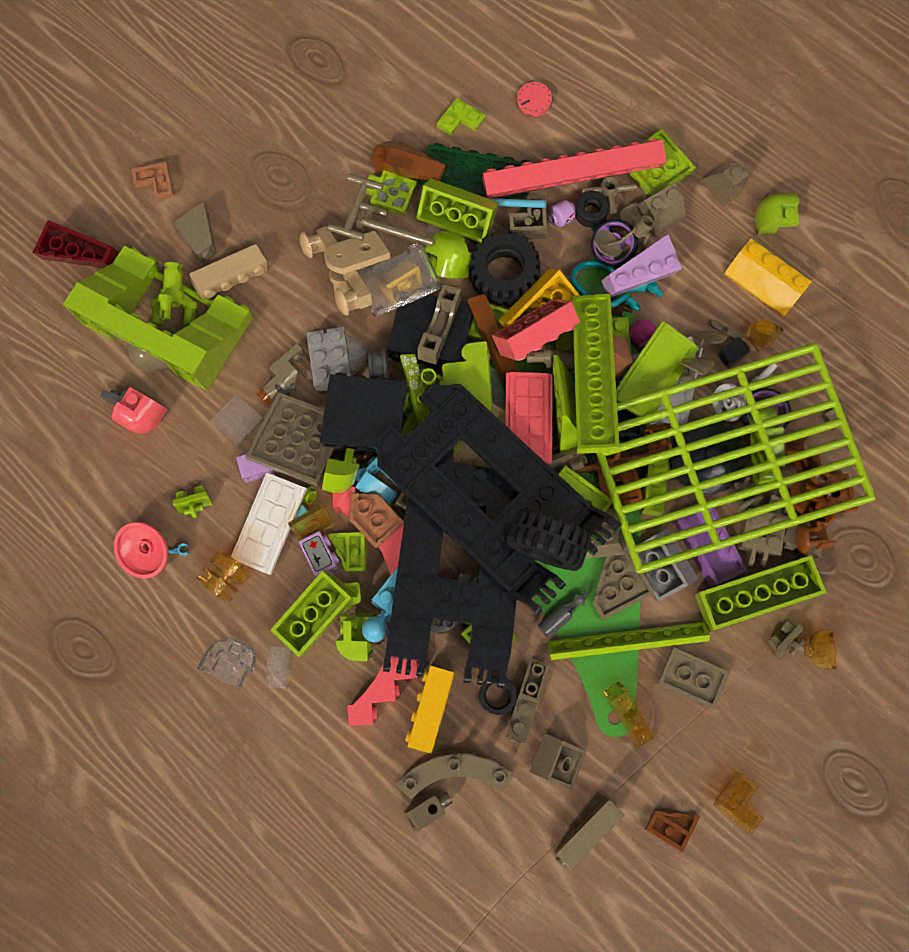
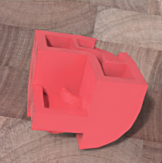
M129 387L121 402L116 403L112 412V420L131 432L144 434L152 430L154 431L168 409Z

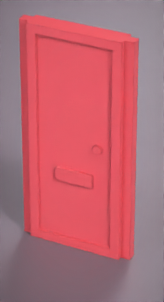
M506 372L505 425L546 464H552V374Z

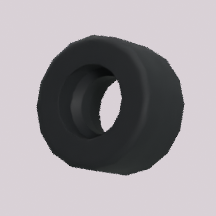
M596 191L582 194L576 204L575 216L577 221L589 228L605 221L609 209L607 198ZM595 206L599 212L589 213L585 210V207Z

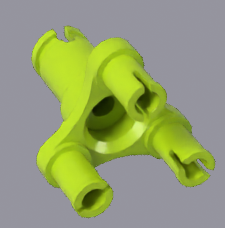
M165 262L164 266L166 269H164L163 289H160L159 295L151 300V323L163 325V320H171V307H181L184 309L182 325L188 326L195 320V310H197L198 303L182 291V269L184 265L177 262Z

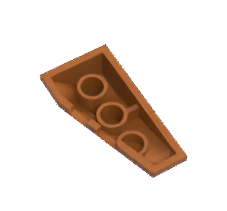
M387 141L376 145L369 160L377 173L382 174L383 170L403 177L421 180L432 178L440 181L446 168L445 164L410 145L395 141Z

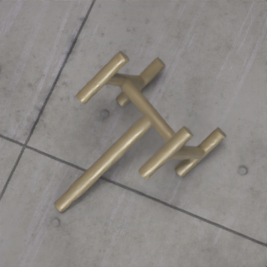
M348 175V181L360 184L358 193L345 226L341 227L329 223L328 231L363 241L364 234H366L369 227L429 246L434 245L435 239L372 220L373 214L387 217L389 210L362 201L368 187L382 191L384 184L357 175ZM361 210L367 211L365 217H362ZM355 220L358 231L351 230Z

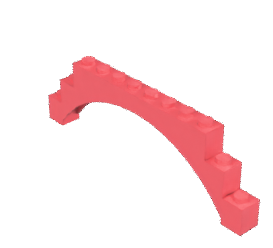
M355 486L343 493H332L335 511H342L350 517L351 493L361 494L357 492ZM404 524L379 547L391 575L398 568ZM391 657L390 672H383L382 666L366 692L353 705H347L349 726L375 724V719H378L377 707H374L373 703L397 701V697L400 696V686L396 684V681L419 679L416 675L419 662L411 660V672L409 675H405L407 659H403L401 674H397L396 667L399 658Z

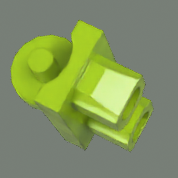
M202 485L194 488L193 495L188 496L186 491H180L176 493V499L172 500L173 506L176 507L179 515L183 513L184 515L191 514L193 518H197L198 512L204 510L205 507L213 505L211 498Z

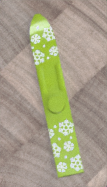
M415 354L400 355L419 425L431 411L419 400L425 389L421 380Z

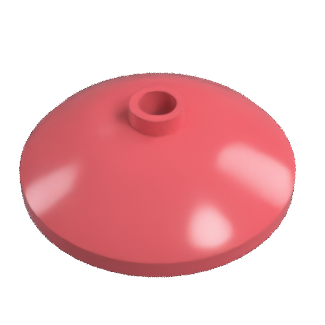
M131 522L123 526L115 536L114 553L120 566L130 575L146 579L156 576L165 568L169 555L168 546L163 535L154 526L145 522Z

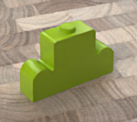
M487 341L466 344L462 349L464 362L442 365L443 380H440V384L463 385L493 413Z
M774 406L759 409L762 421L777 416ZM750 413V424H753L754 421ZM774 425L765 428L769 440L784 435V428ZM757 431L750 433L751 445L761 442ZM784 444L772 447L776 458L785 456ZM764 450L751 454L752 466L768 461ZM771 469L752 474V483L755 485L775 480Z

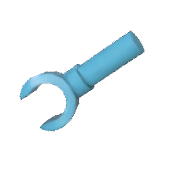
M182 543L178 548L168 549L169 554L179 553L181 556H187L188 552L181 553L180 550L182 547H188V545Z

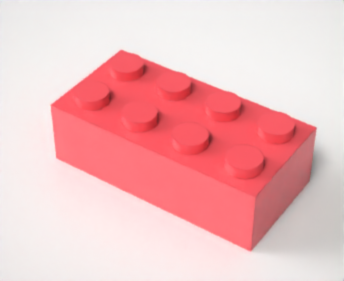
M553 298L492 334V338L500 355L519 361L526 358L527 354L531 351L541 349L546 342L556 340L561 333L573 330L574 326L580 323L571 301Z

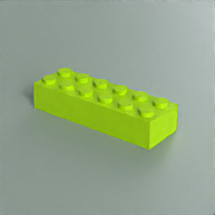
M811 555L695 594V598L707 630L711 632L827 592Z

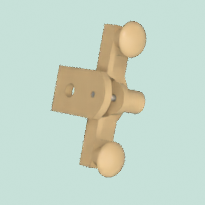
M327 226L316 229V234L308 237L302 231L299 236V242L303 253L308 258H312L315 253L324 252L325 264L330 269L329 278L334 287L335 302L340 312L348 316L351 310L362 309L372 305L371 292L356 270L390 259V252L377 233L372 231L364 234L363 241L350 238L337 242L331 231H328Z

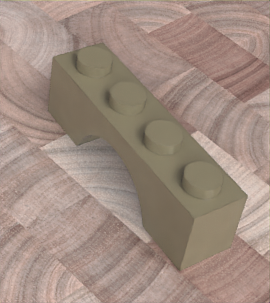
M443 284L431 324L427 332H424L418 346L419 360L436 365L461 302V289Z

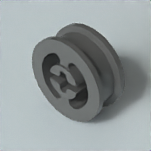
M383 348L382 352L368 350L370 378L374 379V377L378 376L389 380L386 348Z

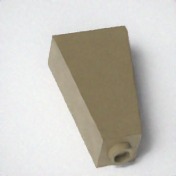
M603 797L554 851L558 856L556 858L558 863L562 867L568 866L572 870L625 814L608 798Z

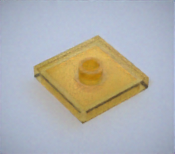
M323 503L288 522L291 530L300 541L319 531L323 532L335 524Z

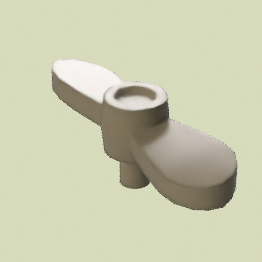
M717 320L711 321V326L714 329L722 331V334L728 335L732 340L738 337L741 340L743 339L740 333L732 331L729 326L725 327Z

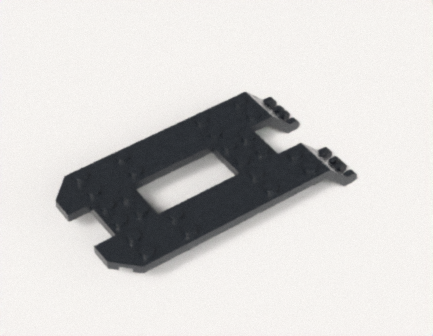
M432 384L419 397V400L431 413L406 438L392 425L377 438V468L511 596L529 607L536 615H539L543 610L531 599L536 595L544 604L548 605L551 600L540 590L542 589L554 599L557 596L556 592L549 588L546 583L550 580L560 590L566 586V583L558 575L537 563L533 558L517 552L507 544V536L516 513L521 509H531L560 517L587 531L600 545H604L606 540L599 533L608 540L612 537V534L601 525L605 522L614 531H617L621 524L611 515L588 503L463 385ZM461 440L519 493L494 520L487 516L436 467ZM590 543L588 552L594 556L598 552V548Z
M453 448L436 467L478 507H485V514L494 520L519 493L492 468L454 463ZM408 497L383 672H390V660L392 657L399 658L396 667L397 674H401L403 659H407L405 675L410 674L411 660L419 661L416 675L423 677L432 619L472 624L463 683H471V671L473 668L479 669L477 685H482L484 670H487L485 686L491 685L492 671L499 672L497 687L504 688L511 655L517 599L511 596L480 565L477 583L438 578L444 531Z

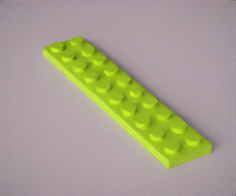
M610 294L572 296L573 306L580 321L573 329L578 454L620 452Z

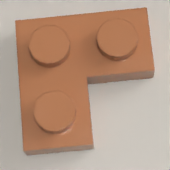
M166 161L131 169L136 188L152 185L156 200L174 197L169 167Z

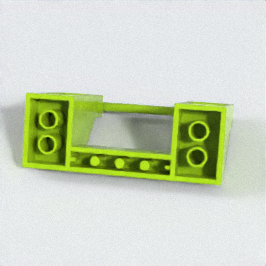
M125 245L113 264L96 271L94 275L76 283L63 305L84 326L112 341L118 337L165 362L177 376L205 391L209 390L253 319L247 306L235 304L234 300L228 296L222 297L217 295L213 300L210 298L201 300L196 291L182 284V291L186 295L209 306L205 314L193 320L190 325L174 335L166 330H163V332L158 330V327L149 321L147 323L141 321V317L134 314L133 311L153 280L158 279L163 282L164 274L159 272L160 268L156 263V259L149 255L146 257L134 247L130 249Z

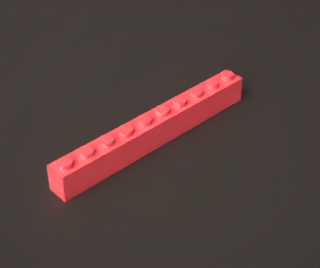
M650 139L643 144L634 142L622 148L621 145H617L606 151L596 149L593 153L586 154L585 152H580L573 157L563 155L558 157L557 160L552 161L550 159H543L539 163L532 164V162H526L519 167L509 165L504 167L503 170L489 169L485 171L486 173H483L482 181L486 198H497L663 167L667 160L663 140Z

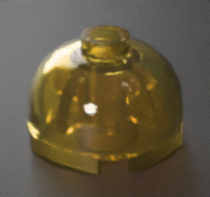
M822 629L814 632L810 636L809 644H805L806 656H810L812 663L818 668L837 670L833 629Z

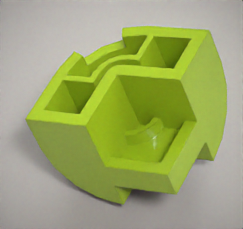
M775 193L761 201L755 211L757 235L775 234L779 227L799 225L797 206L800 202L797 193Z
M451 231L435 233L431 237L435 239L434 245H426L425 249L426 252L430 253L428 268L435 271V275L452 279L469 277L471 252H468L465 243L466 239Z
M346 449L344 461L328 458L322 490L330 493H343L352 487L357 478L360 465L356 464L357 458L353 457L355 449Z
M351 613L340 616V637L335 641L337 649L342 656L353 661H368L372 657V642L364 638L362 625L368 618L376 616V613Z

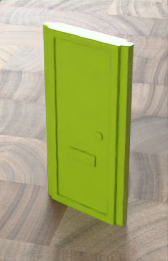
M662 321L616 387L617 402L674 386L686 369L681 364V360L693 358L699 350L697 345ZM659 398L626 409L640 417L657 412L663 402Z

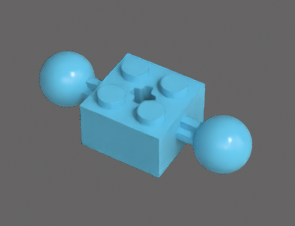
M396 568L372 599L371 603L381 610L380 614L368 618L362 625V634L370 642H380L387 635V623L391 618L398 568Z

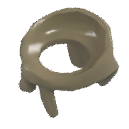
M747 477L743 482L734 483V489L731 494L738 492L742 488H751L756 485L749 483L748 481L751 478ZM762 493L756 494L752 499L745 501L740 499L734 501L733 504L741 511H746L748 508L753 509L758 506L759 502L763 499Z

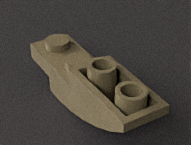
M530 658L510 719L506 738L525 744L550 664Z

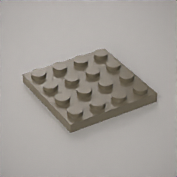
M278 392L245 456L246 459L318 487L325 472L328 458L332 457L336 449L323 447L320 443L324 409Z

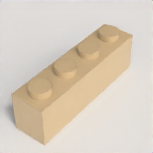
M255 244L189 273L190 281L201 300L209 299L216 293L227 291L238 283H245L251 277L262 275L267 271V261Z

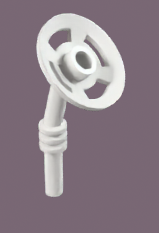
M775 363L769 365L758 377L755 376L749 383L767 378L777 368V365ZM731 383L722 384L715 390L714 394L738 386ZM744 394L714 402L713 408L716 414L723 412L721 409L723 407L731 410L736 408V406L746 405V399ZM742 415L726 419L725 421H735Z

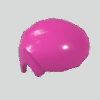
M647 320L635 322L629 330L630 340L635 347H639L641 343L651 338L657 328L652 322Z

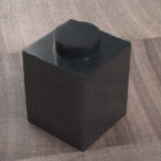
M738 337L723 347L717 356L726 368L730 369L746 358L750 350L748 344Z

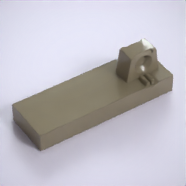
M577 447L553 455L552 464L548 465L559 474L565 465L575 471L584 468L589 462L586 454H578Z

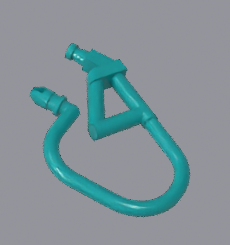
M584 261L572 269L570 280L573 287L581 295H591L577 281V273L586 267H596L611 273L618 268L606 266L599 261ZM656 282L627 291L645 292L647 289L651 293H655L658 298L664 295V292L658 288L659 285ZM623 294L611 301V308L626 301V304L630 305L633 310L639 311L641 309L640 304L634 300V297H630L628 294Z

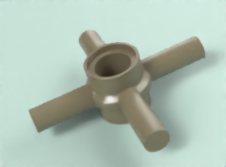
M604 177L600 186L582 188V194L589 191L600 192L608 200L610 214L617 213L615 198L618 193L636 191L637 184L619 185L618 180L614 177Z

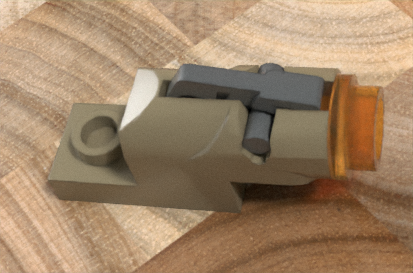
M298 344L293 346L269 367L274 377L271 376L257 393L258 397L266 405L274 402L278 392L287 395L296 389V382L299 380L300 375L292 365L298 364L305 355L303 349Z

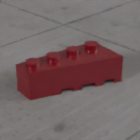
M47 220L32 253L43 260L104 268L113 264L120 252L110 245Z

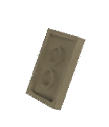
M672 647L657 684L715 710L730 672Z

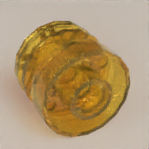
M217 550L209 560L215 567L214 570L204 567L203 570L209 576L206 578L199 573L196 578L212 594L230 602L233 597L227 593V590L229 589L236 594L238 591L232 584L236 582L243 585L250 574L243 569V565L230 555L225 556Z

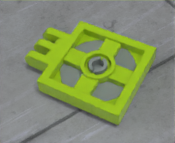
M383 170L381 177L369 175L368 179L384 184L382 191L370 189V187L367 188L365 194L372 196L370 200L371 205L405 215L417 187V181Z

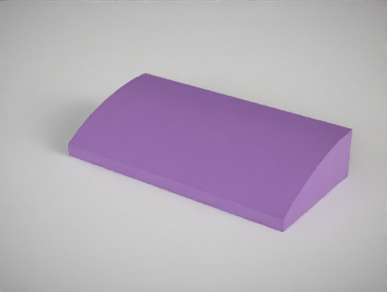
M714 508L709 509L713 521L720 519ZM701 512L673 520L679 531L705 523ZM724 526L716 528L720 540L730 537ZM708 531L683 539L689 550L712 543ZM734 545L693 557L709 589L748 571Z

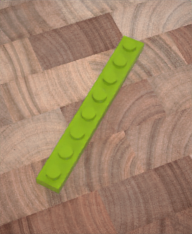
M705 622L547 642L550 659L558 660L710 641V634Z

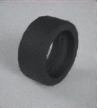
M498 676L492 677L491 685L497 684ZM505 678V686L510 694L509 701L506 705L499 708L493 707L488 703L486 692L490 686H485V682L482 684L479 700L486 711L491 714L501 715L513 708L516 704L517 692L510 680Z

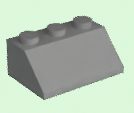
M667 528L646 541L669 535L671 532ZM674 541L639 552L638 554L641 563L645 564L680 553L682 550L677 542ZM687 559L644 572L658 602L699 580Z

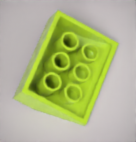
M553 355L552 400L561 453L577 447L575 379L558 355Z

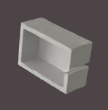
M344 327L327 329V333H324L323 330L306 333L313 384L317 393L327 391L330 374L335 375V373L340 372L347 374V376H352Z

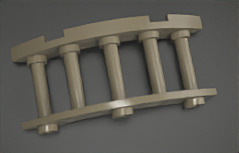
M451 753L431 758L419 764L408 772L396 786L412 800L423 788L438 780L450 777H470L486 782L502 792L515 775L505 766L492 759L476 754Z

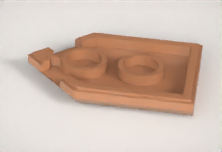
M351 493L349 520L377 549L404 524V520L379 494Z

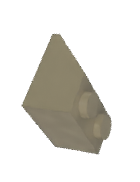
M675 182L637 204L643 216L647 215L654 220L655 225L651 229L654 236L659 235L686 218L684 197Z
M545 733L530 772L572 790L586 751Z

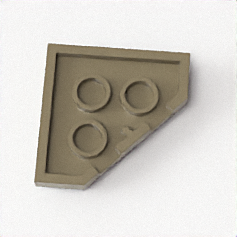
M624 541V554L605 557L592 602L601 621L654 594L644 573L638 574L635 571L626 541Z

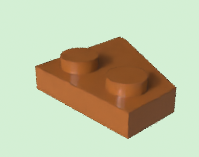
M654 811L644 830L682 853L700 816Z

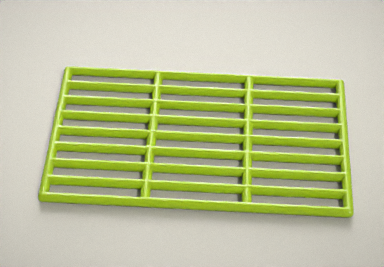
M817 343L618 402L617 411L661 398L665 408L618 423L619 431L664 417H668L671 425L669 429L620 443V452L670 436H675L678 447L610 468L606 456L618 452L596 453L635 571L638 574L866 504L876 499ZM810 352L814 356L816 362L814 364L752 383H748L745 372ZM818 370L820 372L823 382L755 402L752 394L753 390ZM737 375L741 385L676 406H672L669 395ZM826 389L830 399L828 401L762 421L759 409ZM740 394L745 396L747 405L682 425L678 423L676 417L678 413ZM826 409H834L837 417L835 420L770 440L768 438L765 428ZM749 412L752 415L753 424L688 444L685 443L683 432ZM839 426L842 430L844 438L780 458L775 457L772 448ZM755 431L758 432L761 440L760 443L695 463L692 462L689 454L690 451ZM846 445L848 446L851 457L784 478L779 468L781 465ZM761 450L765 451L768 459L767 462L699 482L696 470ZM680 454L682 456L685 466L617 487L615 486L612 475ZM853 464L856 467L859 476L790 497L786 485ZM768 469L772 470L775 478L774 481L706 501L702 491ZM688 473L691 482L689 486L624 506L621 504L618 494ZM862 483L866 494L864 496L797 516L793 504ZM772 489H779L782 500L714 521L709 511L711 508ZM695 493L698 502L696 505L632 525L628 524L626 513ZM783 507L787 511L789 519L722 540L719 539L716 528ZM698 512L702 513L704 524L635 545L632 536L634 532ZM706 531L709 533L712 543L645 564L641 563L639 552Z

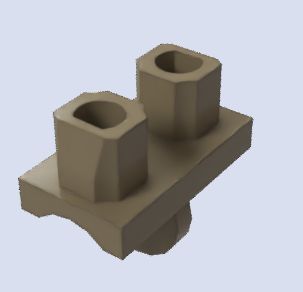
M787 621L781 628V631L787 635L786 639L783 641L777 635H774L769 640V645L775 651L777 658L781 659L790 648L792 649L788 654L791 657L796 653L799 655L805 653L802 646L806 642L800 639L804 634V627L800 624L795 626Z

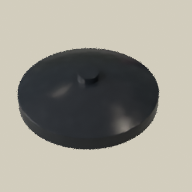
M719 421L683 432L682 434L685 443L688 444L734 430L735 428L725 421ZM674 436L671 442L672 448L678 447ZM739 436L690 451L689 454L692 462L695 463L746 446L742 437ZM681 454L669 458L671 469L685 466ZM747 455L696 470L699 482L744 469L746 467ZM688 473L676 477L683 486L691 485ZM739 479L702 490L703 494H716L732 487Z

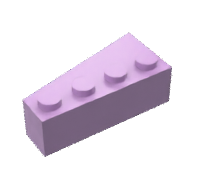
M669 234L602 280V284L606 294H610V297L672 276L680 271L682 267Z

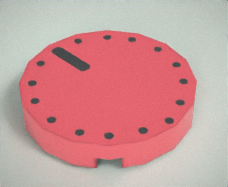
M539 82L525 84L517 94L519 109L526 115H532V117L544 115L552 103L550 89Z

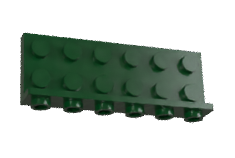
M440 143L429 144L427 151L428 156L446 166L440 182L482 197H486L482 181L483 173H486V170H503L504 167L509 165L519 167L523 163L531 162L528 160L515 161L514 158L507 156L500 158L492 153H487L486 155L479 154L476 150L463 151L455 146L447 148ZM421 180V185H424L428 180ZM529 192L502 196L494 199L526 200L527 196H529Z

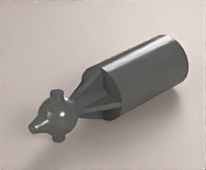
M575 593L574 601L563 605L560 604L537 625L538 628L550 639L573 618L572 615L577 605H585L588 593Z

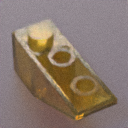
M618 681L603 691L609 705L637 748L654 738L647 722L625 686Z

